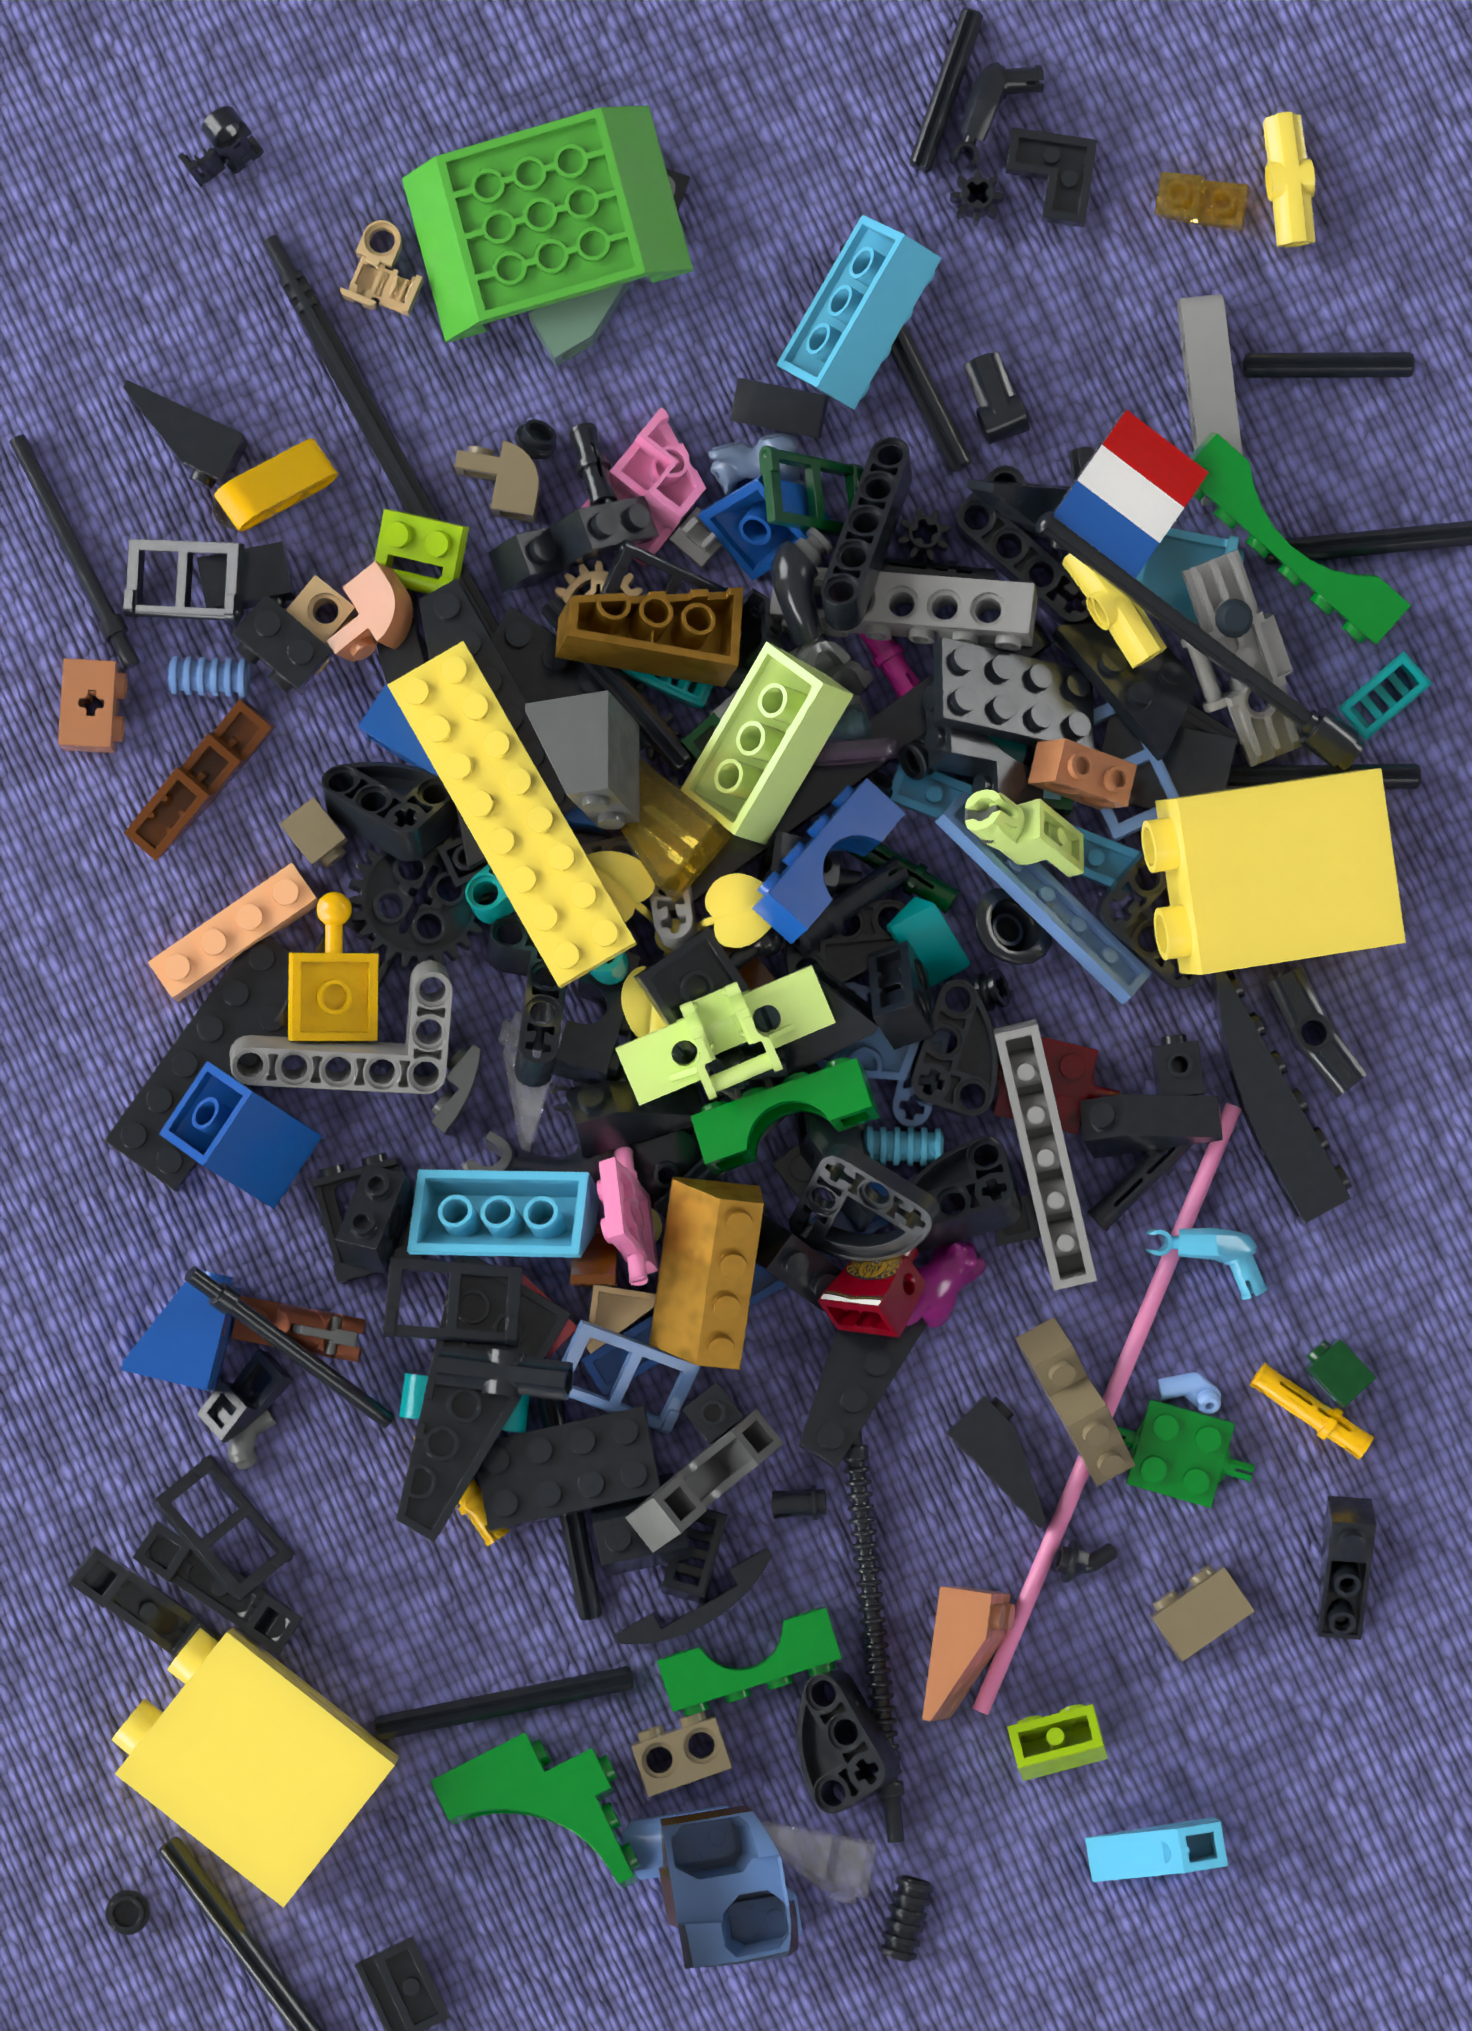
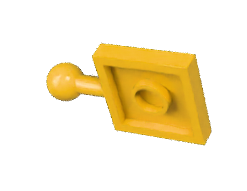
M329 892L323 895L317 904L318 917L325 924V953H289V1041H378L379 954L343 953V924L349 920L352 906L349 899L342 893Z

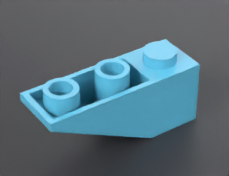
M1216 1817L1085 1837L1092 1882L1180 1874L1228 1866L1221 1821Z

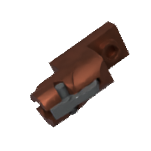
M239 1296L240 1300L311 1353L353 1362L360 1361L363 1348L357 1347L359 1334L366 1335V1319ZM235 1318L231 1339L272 1346Z

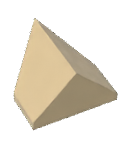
M593 1285L589 1322L620 1334L654 1308L656 1294ZM590 1337L586 1348L592 1354L606 1343Z

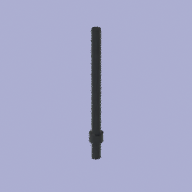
M22 434L14 437L9 443L100 620L98 627L105 641H111L125 670L138 665L140 660L126 635L129 629L122 615L115 613L26 436Z
M196 1266L189 1269L184 1280L208 1297V1303L222 1314H231L381 1427L386 1428L391 1424L394 1419V1414L240 1300L239 1292L225 1282L219 1284Z

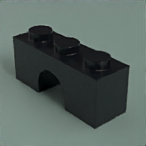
M625 952L629 959L630 967L625 978L617 984H602L590 973L580 977L577 997L590 1000L599 1005L604 1012V1016L592 1024H580L567 1020L559 1045L553 1075L588 1085L604 1082L607 1080L608 1075L616 1077L621 1061L615 1048L619 1036L628 1037L630 1026L622 1008L621 993L627 976L635 968L639 967L640 955ZM614 958L609 960L607 963L610 964L611 962H613Z

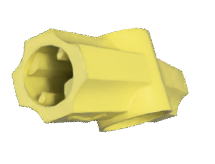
M1293 112L1277 113L1265 118L1263 122L1265 149L1268 159L1265 167L1266 192L1268 200L1273 202L1277 247H1300L1315 242L1314 214L1311 199L1315 193L1314 166L1312 160L1307 159L1301 115L1294 114Z
M1069 554L1064 557L1062 565L1087 597L1086 603L1091 617L1100 628L1109 630L1133 669L1150 661L1167 648L1143 608L1073 555Z

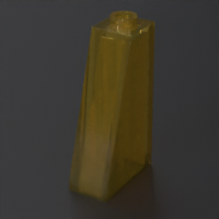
M639 758L640 821L626 823L620 829L654 883L676 903L732 838V835L714 816Z

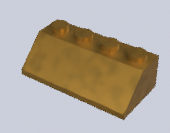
M672 1177L649 1339L651 1346L694 1365L740 1370L764 1207L760 1186Z

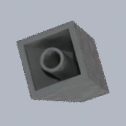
M607 690L526 703L525 712L566 795L598 828L615 830L622 828L626 823L639 822V724Z

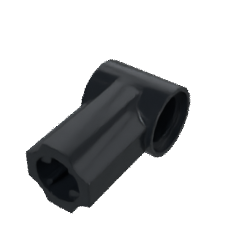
M999 352L987 353L965 363L963 368L978 406L976 408L977 418L987 444L990 445L1029 431L1030 426L1026 411L1019 395H1014Z

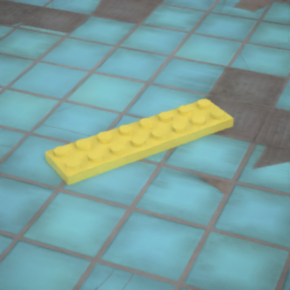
M464 641L388 684L387 686L557 985L563 988L637 945Z

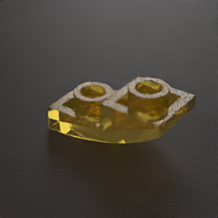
M1161 172L1155 215L1196 225L1244 231L1250 188L1248 184L1206 181L1203 175Z

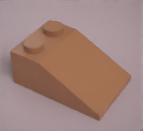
M940 1586L922 1720L937 1721L952 1717L1005 1638L1006 1630H1011L1013 1626L1015 1605L1009 1603L1010 1593L963 1586Z

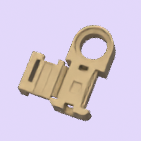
M378 220L366 227L355 251L357 257L361 258L348 290L340 287V292L343 299L352 303L357 301L366 309L375 310L378 305L374 298L380 300V306L409 317L424 281L423 277L417 274L416 277L412 276L411 281L398 276L399 270L394 269L402 250V239L399 230L391 222ZM387 231L394 236L395 242L391 250L385 253H378L371 248L370 240L376 232Z

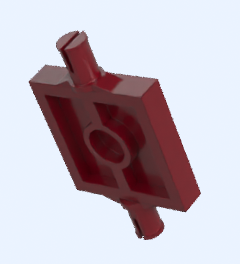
M1041 1036L1062 1131L1078 1135L1082 1122L1080 1100L1100 1098L1101 1095H1119L1120 1090L1095 1085L1094 1068L1099 1050ZM998 1062L996 1082L998 1094L993 1115L1014 1120L1001 1062Z

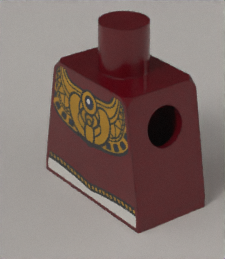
M915 1247L903 1255L887 1260H851L818 1298V1302L838 1330L891 1337L901 1336L925 1289V1281L913 1265L914 1260L918 1256L917 1248Z

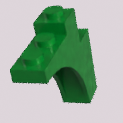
M524 1732L430 1780L448 1820L455 1825L468 1819L493 1814H519L548 1820L568 1829L587 1842L601 1857L618 1885L622 1888L639 1880L634 1869L641 1866L636 1853L629 1842L624 1845L621 1844L615 1831L616 1828L621 1826L619 1818L610 1802L604 1805L601 1802L602 1799L616 1793L611 1781L618 1778L607 1754L599 1757L598 1753L593 1748H590L547 1770L545 1765L551 1763V1759L541 1739L533 1742L532 1738Z

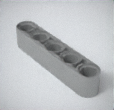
M1215 294L1179 298L1177 305L1194 451L1211 432H1215L1243 455L1223 295ZM1205 496L1200 501L1202 506L1214 505Z

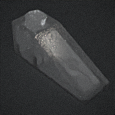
M515 1011L513 1020H504L498 1044L505 1045L503 1056L520 1147L522 1151L531 1153L553 1076L546 1085L541 1087H528L517 1080L514 1074V1064L522 1013ZM536 1021L537 1023H540V1024H546V1023L541 1022V1021ZM563 1024L561 1025L559 1045L565 1029ZM533 1050L532 1057L540 1058L541 1051Z
M760 1820L779 1849L781 1859L823 1891L831 1892L830 1899L856 1904L857 1897L867 1898L876 1850L875 1841Z

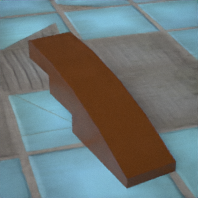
M244 698L239 699L217 728L204 737L184 764L175 768L124 834L151 858L159 861L223 791L276 726Z

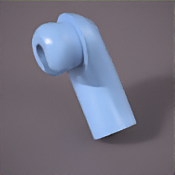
M1197 1372L1158 1379L1162 1400L1184 1396L1204 1414H1213L1221 1406V1394L1218 1388Z

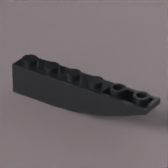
M1225 971L1214 973L1211 975L1216 1021L1226 1067L1239 1107L1242 1109L1241 1112L1258 1151L1300 1225L1305 1224L1351 1199L1347 1191L1352 1187L1351 1182L1340 1164L1335 1167L1332 1165L1326 1154V1151L1331 1148L1320 1127L1317 1126L1312 1129L1304 1113L1309 1111V1107L1303 1095L1297 1088L1291 1090L1283 1077L1284 1074L1288 1073L1283 1059L1276 1050L1269 1052L1262 1036L1267 1033L1260 1018L1255 1012L1248 1014L1240 1000L1245 997L1240 982L1234 974L1227 976Z

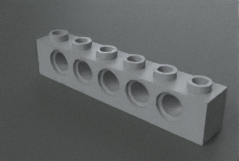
M816 567L819 575L814 579L813 589L815 597L822 596V584L828 568ZM880 572L870 598L871 605L866 610L860 625L854 629L838 631L831 628L825 620L824 609H818L823 634L831 637L842 638L847 637L849 633H861L872 640L887 641L892 636L909 637L910 641L919 644H932L935 639L944 637L978 645V642L992 643L999 649L1016 651L1020 650L1021 646L1032 647L1038 595L1035 583ZM773 587L769 614L773 620L782 625L783 632L790 634ZM908 602L914 605L912 612L906 616H896L893 614L894 608L900 603ZM944 606L957 608L956 614L950 619L942 620L936 617L937 611ZM987 609H996L1001 612L999 618L994 622L984 623L979 620L981 613Z
M1033 1019L994 1028V1036L1053 1289L1055 1291L1097 1281L1037 1021Z

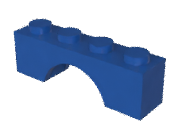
M868 778L855 789L848 784L831 802L836 808L834 813L830 817L823 813L807 830V833L812 837L805 846L799 841L784 857L782 862L787 865V868L782 874L779 875L776 871H773L757 889L763 896L752 909L790 944L810 928L833 900L826 888L823 877V864L826 854L832 851H848L865 857L884 840L905 815V812Z

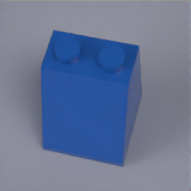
M209 1061L206 1062L159 1133V1135L202 1166L273 1209L288 1191L291 1182L305 1161L311 1156L316 1144L322 1137V1135L240 1083Z
M203 1271L219 1284L223 1282L229 1286L232 1284L233 1277ZM185 1281L122 1361L120 1370L201 1390L215 1391L218 1386L234 1317L229 1313H220L208 1303V1297ZM231 1286L233 1289L239 1292V1294L241 1293L242 1288Z

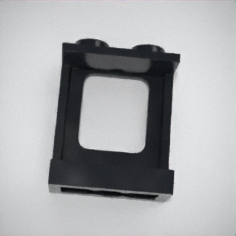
M386 1153L362 1158L363 1167L348 1171L345 1170L344 1164L319 1170L320 1178L311 1180V1185L315 1188L335 1263L333 1268L337 1283H345L379 1273L344 1263L335 1241L343 1222L335 1191L341 1184L359 1180L365 1164L401 1172L398 1159H388ZM411 1209L393 1257L425 1260L424 1255L409 1254L407 1252L412 1218Z

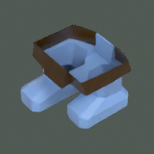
M723 1805L632 1819L622 1833L623 1844L629 1842L636 1853L641 1866L634 1869L640 1880L657 1877L661 1879L668 1925L679 1929L685 1969L738 1965L788 1957L798 1950L802 1926L797 1894L785 1885L779 1849L761 1821L747 1805L737 1807Z

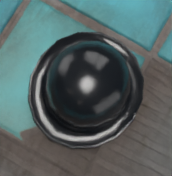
M994 888L983 894L976 906L975 924L976 937L984 951L994 958L1014 965L1032 964L1044 957L1052 945V936L1003 888Z

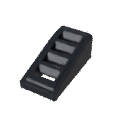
M707 1509L695 1521L715 1527L713 1534L691 1528L685 1529L688 1539L710 1545L708 1551L689 1546L691 1558L705 1562L704 1568L701 1569L679 1563L678 1560L668 1563L662 1584V1593L700 1604L705 1602L728 1514ZM676 1573L699 1579V1586L676 1581Z

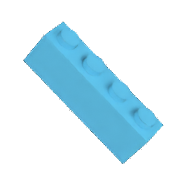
M862 215L776 366L855 410L859 401L867 394L870 382L880 364L890 354L892 344L902 326L912 316L914 305L925 286L932 281L935 269L942 258L905 234Z
M418 1169L407 1252L415 1255L581 1258L596 1232L599 1207L596 1184L589 1172Z

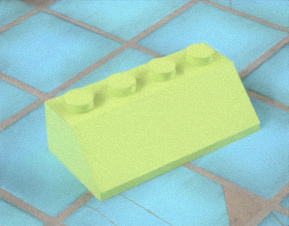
M766 642L679 793L732 834L766 845L854 694L825 673L779 647Z

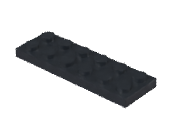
M269 936L255 943L235 958L104 1140L175 1192L179 1190L198 1162L163 1138L159 1133L206 1062L209 1061L234 1078L231 1073L229 1052L231 1045L236 1039L247 1035L288 1037V1029L274 1020L288 997L289 953L291 952ZM251 1052L241 1055L238 1059L239 1064L248 1068L258 1065L261 1061L259 1055ZM246 1085L250 1089L253 1087V1085Z

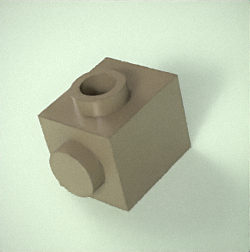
M314 797L279 824L315 869L322 864L327 869L346 854L343 847L349 841Z

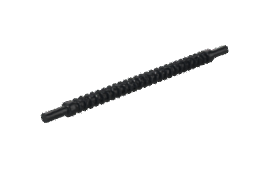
M861 1430L842 1459L844 1462H848V1468L844 1469V1473L849 1474L850 1479L845 1482V1485L851 1488V1493H848L846 1497L852 1500V1505L848 1507V1511L854 1514L853 1518L849 1519V1523L855 1526V1530L851 1531L850 1535L856 1537V1543L852 1544L851 1547L858 1552L857 1556L853 1557V1561L859 1564V1568L855 1569L854 1573L860 1575V1581H857L855 1585L861 1587V1593L857 1595V1599L863 1602V1606H860L858 1611L864 1613V1618L859 1622L861 1625H865V1631L861 1632V1636L866 1638L867 1643L862 1645V1649L868 1651V1656L864 1657L863 1660L869 1663V1669L865 1670V1674L870 1675L871 1681L867 1682L866 1686L872 1689V1694L868 1695L867 1698L873 1701V1707H870V1710L874 1713L877 1722L895 1751L900 1745L894 1743V1737L898 1735V1731L892 1728V1724L896 1723L897 1719L891 1717V1711H894L896 1707L890 1705V1699L894 1697V1693L889 1692L888 1686H891L893 1681L887 1679V1674L892 1670L890 1667H886V1661L890 1660V1656L884 1652V1648L889 1647V1643L883 1641V1636L887 1635L888 1632L886 1629H882V1623L886 1622V1618L881 1617L880 1611L884 1610L885 1606L879 1603V1598L883 1597L884 1594L878 1591V1585L882 1584V1580L877 1579L876 1574L881 1571V1568L875 1565V1560H878L880 1556L879 1554H874V1548L878 1546V1542L873 1541L872 1536L877 1533V1530L871 1527V1523L876 1518L870 1516V1510L874 1509V1505L868 1501L869 1497L873 1496V1492L867 1489V1485L871 1484L872 1480L866 1478V1472L870 1471V1467L865 1466V1460L869 1459L868 1445L863 1444ZM898 1778L891 1785L877 1793L879 1798H883L887 1843L905 1841L900 1796H903L905 1792L904 1783L902 1780H898Z

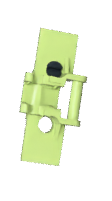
M810 965L751 991L747 990L741 993L736 981L701 998L684 1003L679 1006L683 1018L615 1049L639 1106L701 1080L709 1100L717 1097L716 1092L771 1069H774L775 1072L782 1070L783 1067L775 1048L836 1022L814 969ZM687 1040L694 1043L697 1047V1055L692 1062L679 1064L673 1059L671 1054L672 1048L679 1041ZM759 1041L763 1043L766 1053L714 1075H708L705 1064L715 1060V1055L745 1042H748L749 1045Z

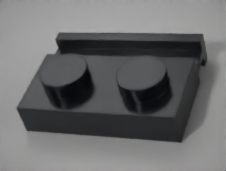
M414 1935L355 1963L354 1966L385 2031H424L451 2017Z

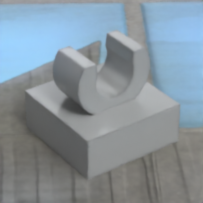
M696 507L669 538V542L700 569H703L723 545L718 541L717 536L698 517L702 510Z

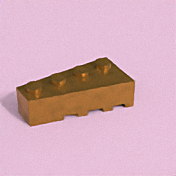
M743 587L728 588L726 592H708V589L690 590L686 594H666L665 591H653L644 596H627L626 593L571 596L558 618L555 657L724 687L739 663Z

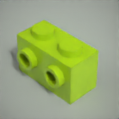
M1083 1704L1071 1705L1061 1709L1056 1714L1045 1717L1039 1715L1029 1716L1019 1720L1017 1724L1007 1726L1017 1768L1023 1781L1108 1759L1093 1704L1087 1706Z

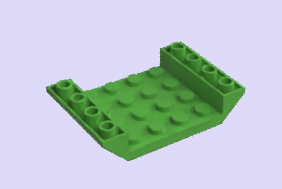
M649 105L600 107L435 156L402 178L446 343L488 332L487 323L648 276L652 283H656L694 271Z

